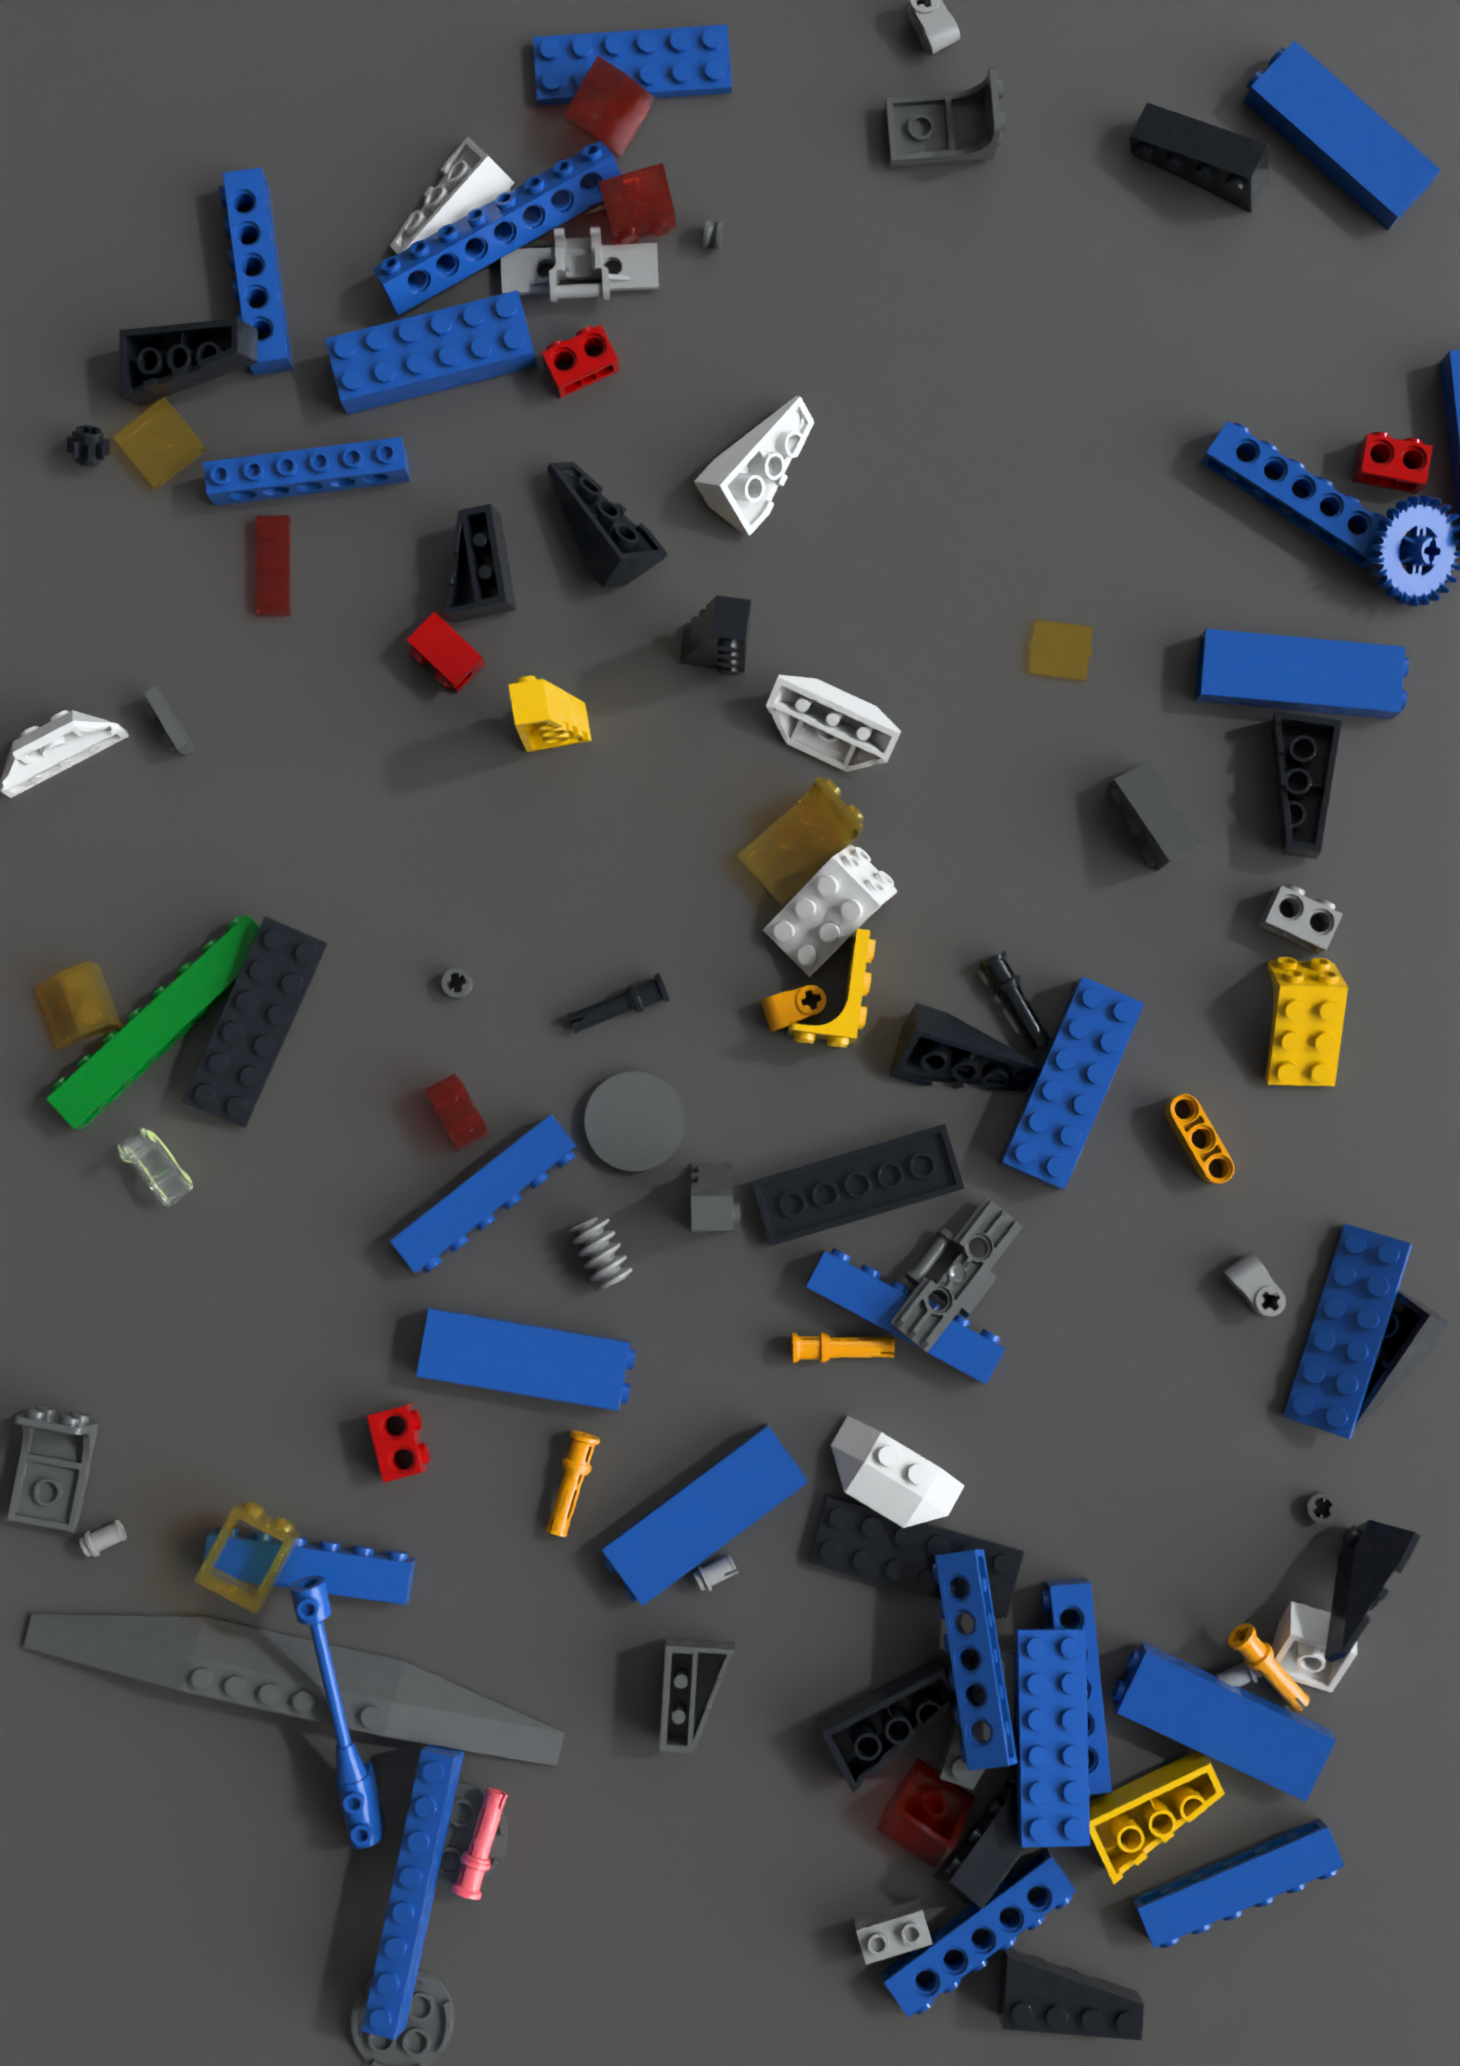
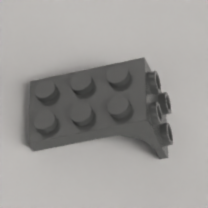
M996 67L988 68L987 76L983 82L964 91L886 97L885 110L890 166L994 159L997 146L1002 145V131L1006 130L1005 110H1000L999 99H1003L1002 78H997Z
M35 1406V1409H26L25 1413L15 1415L13 1421L15 1424L22 1425L23 1439L7 1520L76 1532L78 1531L99 1422L89 1421L90 1415L69 1412V1415H55L56 1409L50 1407Z

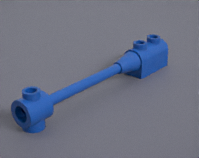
M309 1576L295 1581L290 1585L289 1589L297 1622L309 1625L321 1673L337 1741L335 1784L349 1843L352 1848H368L383 1839L386 1827L385 1817L372 1762H362L353 1741L350 1739L323 1623L332 1613L327 1585L323 1577Z

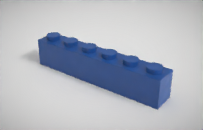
M549 1115L395 1236L390 1242L414 1273H419L422 1270L426 1274L443 1262L439 1256L449 1248L454 1253L469 1241L466 1235L477 1227L481 1232L496 1220L493 1216L496 1211L502 1207L507 1211L522 1200L519 1193L529 1185L534 1190L549 1178L546 1174L548 1170L556 1164L561 1169L576 1156L573 1151L578 1148L555 1117Z
M833 1248L831 1253L824 1250L805 1286L916 1346L889 1323L909 1297L911 1289L894 1280L891 1285L880 1281V1272L863 1264L861 1269L849 1264L850 1256ZM928 1299L929 1305L933 1309H940L941 1305ZM956 1314L928 1353L987 1385L1006 1348L998 1345L1000 1337L985 1329H982L980 1334L968 1328L971 1322Z
M219 1526L218 1530L207 1534L201 1576L289 1588L292 1583L305 1577L321 1576L327 1585L328 1594L406 1605L410 1600L416 1558H409L408 1552L388 1550L387 1554L374 1553V1547L366 1545H354L353 1549L340 1548V1542L320 1540V1545L306 1543L307 1538L295 1535L286 1536V1540L273 1538V1533L267 1531H252V1535L240 1534L239 1528L232 1526Z
M1319 1818L1132 1898V1901L1153 1948L1158 1946L1166 1948L1176 1944L1179 1941V1937L1188 1933L1200 1934L1207 1931L1211 1927L1210 1924L1216 1921L1235 1919L1242 1914V1910L1253 1905L1255 1907L1268 1905L1274 1900V1896L1281 1893L1298 1892L1305 1888V1883L1316 1878L1319 1880L1331 1878L1337 1874V1869L1345 1865L1329 1827Z

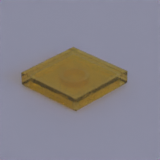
M165 397L161 398L113 436V439L155 490L159 489L207 451L205 445Z

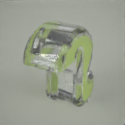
M139 1127L118 1144L117 1151L122 1161L132 1163L158 1200L165 1206L174 1205L193 1190V1182L189 1175L179 1167L167 1146L150 1129Z

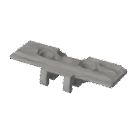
M590 227L591 237L565 238L564 228H554L555 247L516 249L500 258L502 294L518 290L519 295L550 294V300L553 303L558 302V299L603 297V300H610V291L659 289L657 243L602 245L600 227ZM609 261H617L622 266L619 274H609L608 268L604 265ZM547 263L552 264L554 267L549 270V276L540 277L538 274L539 267ZM601 279L602 283L558 285L560 281Z

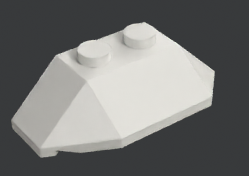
M779 675L766 704L787 745L845 772L866 768L875 764L887 763L901 734L900 729L877 706L817 678Z
M74 710L70 712L61 711L50 718L51 722L40 728L34 726L24 730L20 734L21 737L12 742L0 779V791L12 798L129 737V735L117 723Z
M850 1416L846 1417L830 1445L844 1493L902 1528L948 1516L964 1488L963 1484L942 1468L884 1433Z

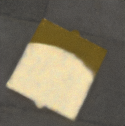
M1036 619L1033 641L1028 647L1031 650L1028 674L1086 682L1089 658L1093 656V651L1090 650L1093 627Z

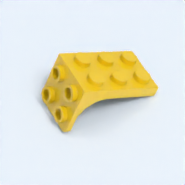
M857 928L853 936L846 998L841 1014L833 1021L823 1025L812 1026L789 1023L787 1034L794 1036V1042L813 1044L815 1038L827 1040V1046L847 1048L849 1043L855 1042L858 1029L862 1030L866 1022L867 1007L861 1006L862 996L867 997L871 983V973L865 972L866 963H871L875 951L876 940L870 939L871 930Z
M1279 957L1277 960L1268 961L1267 969L1273 984L1274 1008L1265 1076L1267 1084L1335 1086L1348 994L1346 982L1335 964L1325 958L1297 961L1291 957Z

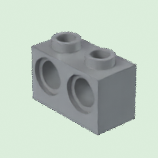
M1287 884L1286 887L1281 885L1273 891L1258 926L1319 954L1326 951L1343 914L1336 911V906L1327 900L1317 898L1315 901L1304 896L1305 891L1299 887ZM1282 901L1292 906L1293 915L1291 918L1284 917L1280 913L1279 906ZM1312 916H1318L1322 920L1323 930L1321 932H1316L1312 929L1310 925Z
M920 1899L854 1918L857 1936L866 1965L933 1945Z

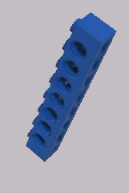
M601 140L597 143L589 144L581 152L566 160L557 162L552 168L538 176L528 178L524 184L509 192L500 194L495 200L485 206L473 209L460 220L441 227L438 232L428 238L416 241L403 252L384 259L381 264L372 268L397 315H401L625 189L626 186L615 157Z

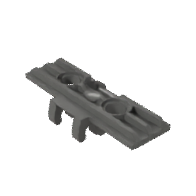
M985 1197L956 1236L941 1227L937 1232V1239L913 1270L908 1269L905 1273V1277L916 1288L889 1323L922 1351L928 1353L956 1314L959 1312L960 1315L967 1318L996 1281L997 1276L990 1270L1023 1226L990 1198ZM974 1238L980 1239L985 1245V1253L980 1258L974 1257L969 1251V1243ZM949 1246L955 1251L951 1259L953 1261L951 1265L934 1282L925 1278V1275ZM931 1292L935 1293L942 1301H945V1305L941 1310H935L929 1305L928 1297Z

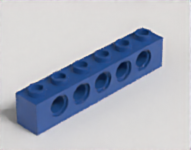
M262 167L224 172V186H219L221 203L223 207L227 206L228 217L223 218L226 236L231 238L233 248L228 249L227 252L230 267L232 270H236L237 280L232 281V290L235 301H240L241 312H236V318L258 329V334L262 331H270V335L266 339L258 340V363L250 365V368L254 375L293 370L267 178ZM246 205L253 206L249 212L240 213L242 207ZM248 237H257V240L253 244H244V241ZM253 268L262 269L258 275L248 276L249 271ZM256 300H266L262 307L252 308Z
M1227 420L1200 463L1366 570L1372 564L1371 558L1376 556V552L1371 550L1372 544L1378 542L1374 537L1375 531L1382 530L1379 522L1381 518L1386 517L1379 513L1369 512L1361 506V502L1355 497L1343 495L1335 490L1329 480L1323 477H1315L1306 471L1305 466L1295 459H1287L1278 453V449L1270 442L1256 439L1250 435V431L1242 424H1233ZM1242 451L1247 453L1250 462L1240 461L1236 452ZM1264 470H1273L1277 474L1278 480L1268 479L1264 474ZM1292 487L1301 488L1305 493V498L1296 497L1292 492ZM1320 505L1329 506L1333 516L1324 515L1320 510ZM1348 523L1358 525L1361 534H1353L1348 528Z
M402 437L203 462L206 494L214 506L411 481L407 449Z
M984 1549L936 1555V1563L933 1564V1577L936 1584L940 1585L941 1598L938 1600V1610L941 1619H945L947 1631L944 1634L943 1642L946 1654L951 1657L952 1669L949 1670V1682L953 1691L956 1690L958 1705H955L954 1715L958 1727L961 1726L963 1741L960 1742L962 1761L967 1763L968 1771L1006 1767L1016 1764L1018 1762ZM960 1578L965 1580L968 1585V1592L963 1598L957 1594L955 1588ZM964 1614H968L973 1620L974 1625L970 1633L965 1632L961 1626V1619ZM970 1649L974 1650L979 1656V1664L975 1669L970 1667L966 1660ZM975 1685L980 1686L985 1694L981 1705L976 1703L972 1697V1690ZM981 1721L985 1722L990 1728V1737L987 1741L983 1740L977 1731L978 1724Z
M1086 1577L1045 1581L1046 1591H1041V1603L1043 1612L1049 1613L1050 1625L1044 1626V1629H1086L1088 1749L1090 1750V1757L1088 1759L1089 1795L1112 1793L1091 1582ZM1066 1609H1074L1076 1611L1074 1622L1069 1625L1061 1624V1613Z
M1047 1848L1003 1880L983 1909L970 1905L930 1935L933 1945L907 1952L883 1970L881 1973L885 1986L908 2018L915 2012L917 2014L925 2012L931 2007L935 1997L943 1991L949 1993L957 1988L961 1983V1978L971 1970L972 1972L981 1970L989 1962L988 1957L998 1950L1005 1951L1016 1942V1936L1024 1930H1033L1044 1921V1915L1053 1908L1058 1910L1066 1906L1072 1900V1894L1076 1892L1072 1882ZM1035 1886L1044 1888V1893L1039 1899L1032 1900L1027 1897L1031 1888ZM1007 1907L1017 1910L1015 1917L1011 1920L999 1918L1001 1911ZM984 1928L989 1931V1934L985 1940L975 1941L971 1938L975 1930ZM956 1949L961 1952L960 1958L955 1962H948L944 1959V1955L949 1950ZM928 1970L934 1974L929 1982L921 1983L916 1980V1976L921 1971Z

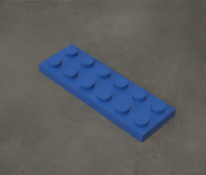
M727 24L533 37L538 106L732 93Z
M1344 1224L1283 1417L1351 1440L1413 1247L1411 1243Z
M1015 1629L1018 1845L1021 1848L1090 1846L1086 1629Z

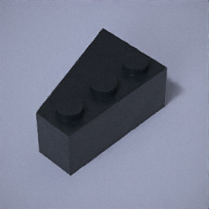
M491 504L459 510L452 549L454 554L452 568L447 580L449 585L446 604L443 606L442 615L452 623L515 611L516 605L501 514Z

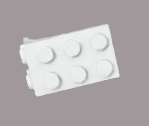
M850 845L834 855L763 929L809 977L851 937L857 928L897 893L891 877L883 871H878L870 863L869 855L859 847L855 848Z

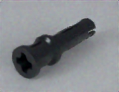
M1005 950L980 964V967L988 972L995 985L994 992L998 993L999 996H1003L1019 1027L1026 1036L1031 1049L1035 1050L1051 1041V1038L1043 1028L1032 1005L1025 996L1020 986L1022 978L1014 973L1006 958L1008 953Z
M657 973L652 980L636 986L632 983L628 985L626 992L573 1013H568L567 1015L571 1023L583 1019L571 1024L576 1034L579 1031L631 1010H634L635 1013L643 1012L644 1007L662 1000L668 1002L670 998L660 973Z

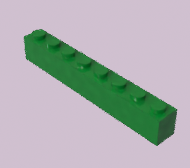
M245 915L243 918L238 916L232 920L226 927L228 932L219 940L213 939L207 943L201 950L203 955L194 963L188 962L182 966L176 973L178 978L169 986L165 984L158 988L152 994L151 999L153 1001L144 1009L140 1007L133 1011L127 1017L126 1021L128 1024L119 1032L115 1030L108 1034L102 1040L101 1044L103 1047L94 1055L90 1053L83 1057L77 1063L76 1067L78 1070L69 1078L67 1076L61 1078L51 1087L53 1093L46 1099L72 1128L84 1129L230 994L260 926L254 918Z

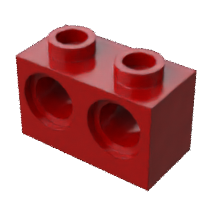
M602 325L595 328L593 326L585 327L578 331L575 337L565 342L563 340L555 341L548 345L545 351L541 352L544 365L560 398L620 371L618 358ZM592 347H598L603 350L596 357L586 354L587 350ZM562 361H569L573 364L566 371L556 368Z
M1384 432L1367 433L1358 446L1352 482L1417 494L1427 483L1433 446L1423 444L1422 440L1416 438L1400 440L1390 438L1391 436ZM1370 452L1378 453L1382 457L1383 463L1373 461ZM1403 458L1413 461L1415 469L1407 468L1403 463Z
M408 1403L367 1415L383 1483L423 1473L427 1470L426 1463H430V1454L426 1442L421 1443L418 1430L422 1429V1421L418 1409L413 1410L412 1404ZM391 1416H398L403 1419L405 1423L403 1433L395 1434L389 1429L388 1421ZM405 1449L412 1454L413 1463L410 1467H402L398 1464L396 1460L398 1450Z

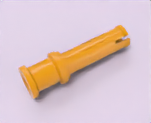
M820 1332L819 1336L791 1334L792 1363H798L799 1360H820L821 1363H826L830 1361V1358H894L895 1345L893 1336L830 1337L826 1332Z
M571 1430L570 1433L572 1441L568 1455L562 1459L563 1477L556 1495L551 1517L546 1527L547 1532L566 1537L568 1534L570 1521L584 1476L591 1472L592 1466L590 1461L595 1445L600 1443L599 1437L578 1430Z
M1243 1623L1234 1628L1228 1637V1645L1233 1650H1238L1245 1657L1244 1662L1249 1669L1261 1673L1293 1712L1303 1710L1295 1699L1298 1698L1306 1707L1309 1703V1696L1274 1659L1272 1647L1257 1637L1256 1629L1252 1624Z

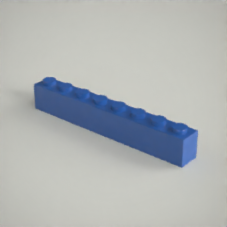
M427 1745L421 1749L361 2029L362 2032L395 2040L407 2026L465 1753L464 1750L435 1745Z

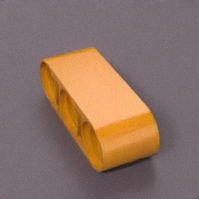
M1189 1094L1171 1097L1164 1106L1165 1117L1200 1178L1208 1184H1221L1230 1180L1234 1174L1233 1161L1198 1100ZM1178 1101H1184L1189 1106V1115L1185 1119L1179 1118L1175 1113V1105ZM1196 1130L1202 1131L1206 1136V1143L1201 1149L1195 1147L1192 1143V1135ZM1214 1159L1220 1161L1223 1166V1172L1218 1178L1213 1177L1209 1172V1164Z

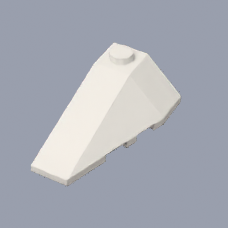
M467 137L441 168L440 171L444 176L435 188L429 186L424 193L426 198L421 211L416 210L410 214L390 246L397 254L403 252L414 242L428 238L438 232L441 227L467 216L471 210L481 208L495 200L500 194L509 192L515 182L478 145Z
M795 396L716 457L694 481L708 506L746 536H750L770 514L774 506L771 500L778 486H783L788 477L785 475L791 459L798 457L814 424L800 396Z

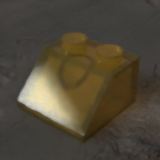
M88 960L57 972L34 988L58 1051L122 1027L100 966Z

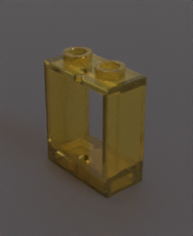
M246 1501L245 1504L239 1502L233 1506L194 1581L256 1614L263 1608L301 1533L294 1530L296 1526L292 1522L282 1517H277L274 1520L263 1514L265 1512L263 1507L254 1502ZM239 1519L283 1542L259 1590L214 1567Z

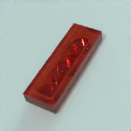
M289 515L256 516V614L258 616H291V518Z

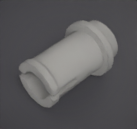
M117 1519L113 1523L92 1533L86 1531L84 1537H81L79 1541L87 1557L91 1555L97 1557L100 1555V1551L127 1540V1535L122 1523Z
M729 1553L703 1568L701 1565L697 1566L699 1570L693 1572L701 1591L706 1589L711 1591L712 1586L735 1574H739Z
M1245 1657L1242 1658L1243 1662L1223 1672L1216 1673L1218 1679L1234 1687H1241L1251 1681L1257 1683V1678L1262 1675L1259 1671H1254L1247 1667L1244 1662Z

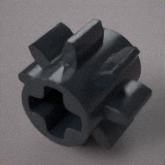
M80 425L76 427V431H72V436H67V452L73 453L72 458H75V462L80 465L97 466L101 460H104V455H109L110 439H104L101 429L96 426Z

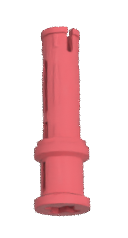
M487 1787L468 1851H465L460 1858L462 1866L457 1882L451 1886L453 1893L473 1900L481 1898V1883L485 1871L489 1870L491 1866L488 1856L508 1793L496 1788Z

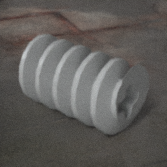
M595 1217L568 1230L569 1233L579 1232V1235L572 1241L574 1245H585L578 1253L579 1257L591 1258L584 1265V1268L586 1270L596 1269V1272L589 1278L590 1281L602 1282L595 1292L626 1279L633 1271L632 1267L620 1266L627 1259L626 1254L615 1255V1252L621 1246L620 1242L609 1243V1239L615 1234V1231L603 1230V1227L610 1221L608 1217Z

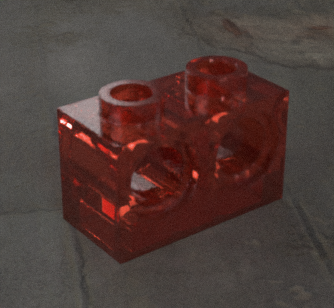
M454 1073L425 1089L458 1150H464L491 1135L459 1075Z

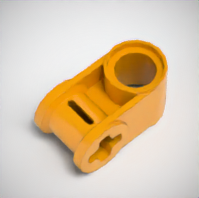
M806 985L792 991H784L761 999L760 1002L770 1032L789 1026V1023L797 1024L801 1020L820 1014L826 1005L824 991L818 986ZM807 992H812L813 996L819 995L821 998L817 1002V1008L811 1010L809 1005L803 1006L802 1001L806 999Z

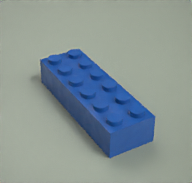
M518 290L325 338L340 401L347 415L537 367Z
M1084 976L1076 980L1042 1059L1041 1070L1033 1080L998 1164L1055 1189H1066L1145 1003Z

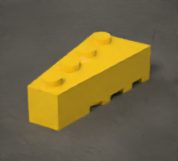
M536 676L520 677L516 679V683L508 684L515 726L526 752L592 741L585 702L544 679L537 680Z
M1195 1751L1113 1790L1112 1793H1107L1089 1802L1090 1837L1113 1884L1122 1879V1874L1134 1864L1138 1866L1148 1857L1147 1853L1162 1841L1166 1843L1175 1835L1174 1831L1186 1821L1191 1822L1225 1794L1205 1754Z

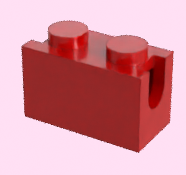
M433 612L407 639L412 649L409 652L411 657L422 667L427 663L436 672L432 676L446 690L451 686L459 692L485 665L483 657L436 612Z

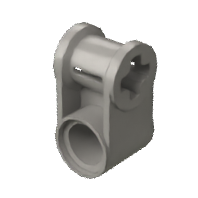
M910 0L907 16L928 55L932 56L960 40L958 25L942 0Z
M1252 1252L1246 1254L1223 1272L1232 1287L1257 1314L1271 1317L1279 1315L1284 1310L1286 1305L1284 1293ZM1263 1294L1274 1296L1271 1301L1272 1308L1262 1307L1261 1304L1265 1301L1262 1296Z

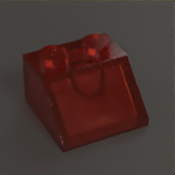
M597 56L566 110L564 118L567 123L595 141L599 142L601 140L609 150L622 157L653 104L655 97L626 73L600 56Z
M663 163L599 181L602 211L613 245L634 244L641 237L651 234L653 236H661L668 233L671 228L676 227L675 211Z
M917 1758L889 1800L877 1830L935 1868L954 1850L975 1796L957 1784L940 1779L936 1770Z

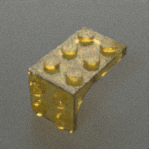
M820 776L816 778L812 787L794 806L737 855L738 859L781 907L799 892L834 855L852 845L862 835L864 825L861 822L864 820L863 815L853 804L847 806L839 798L842 793L830 779L824 781Z

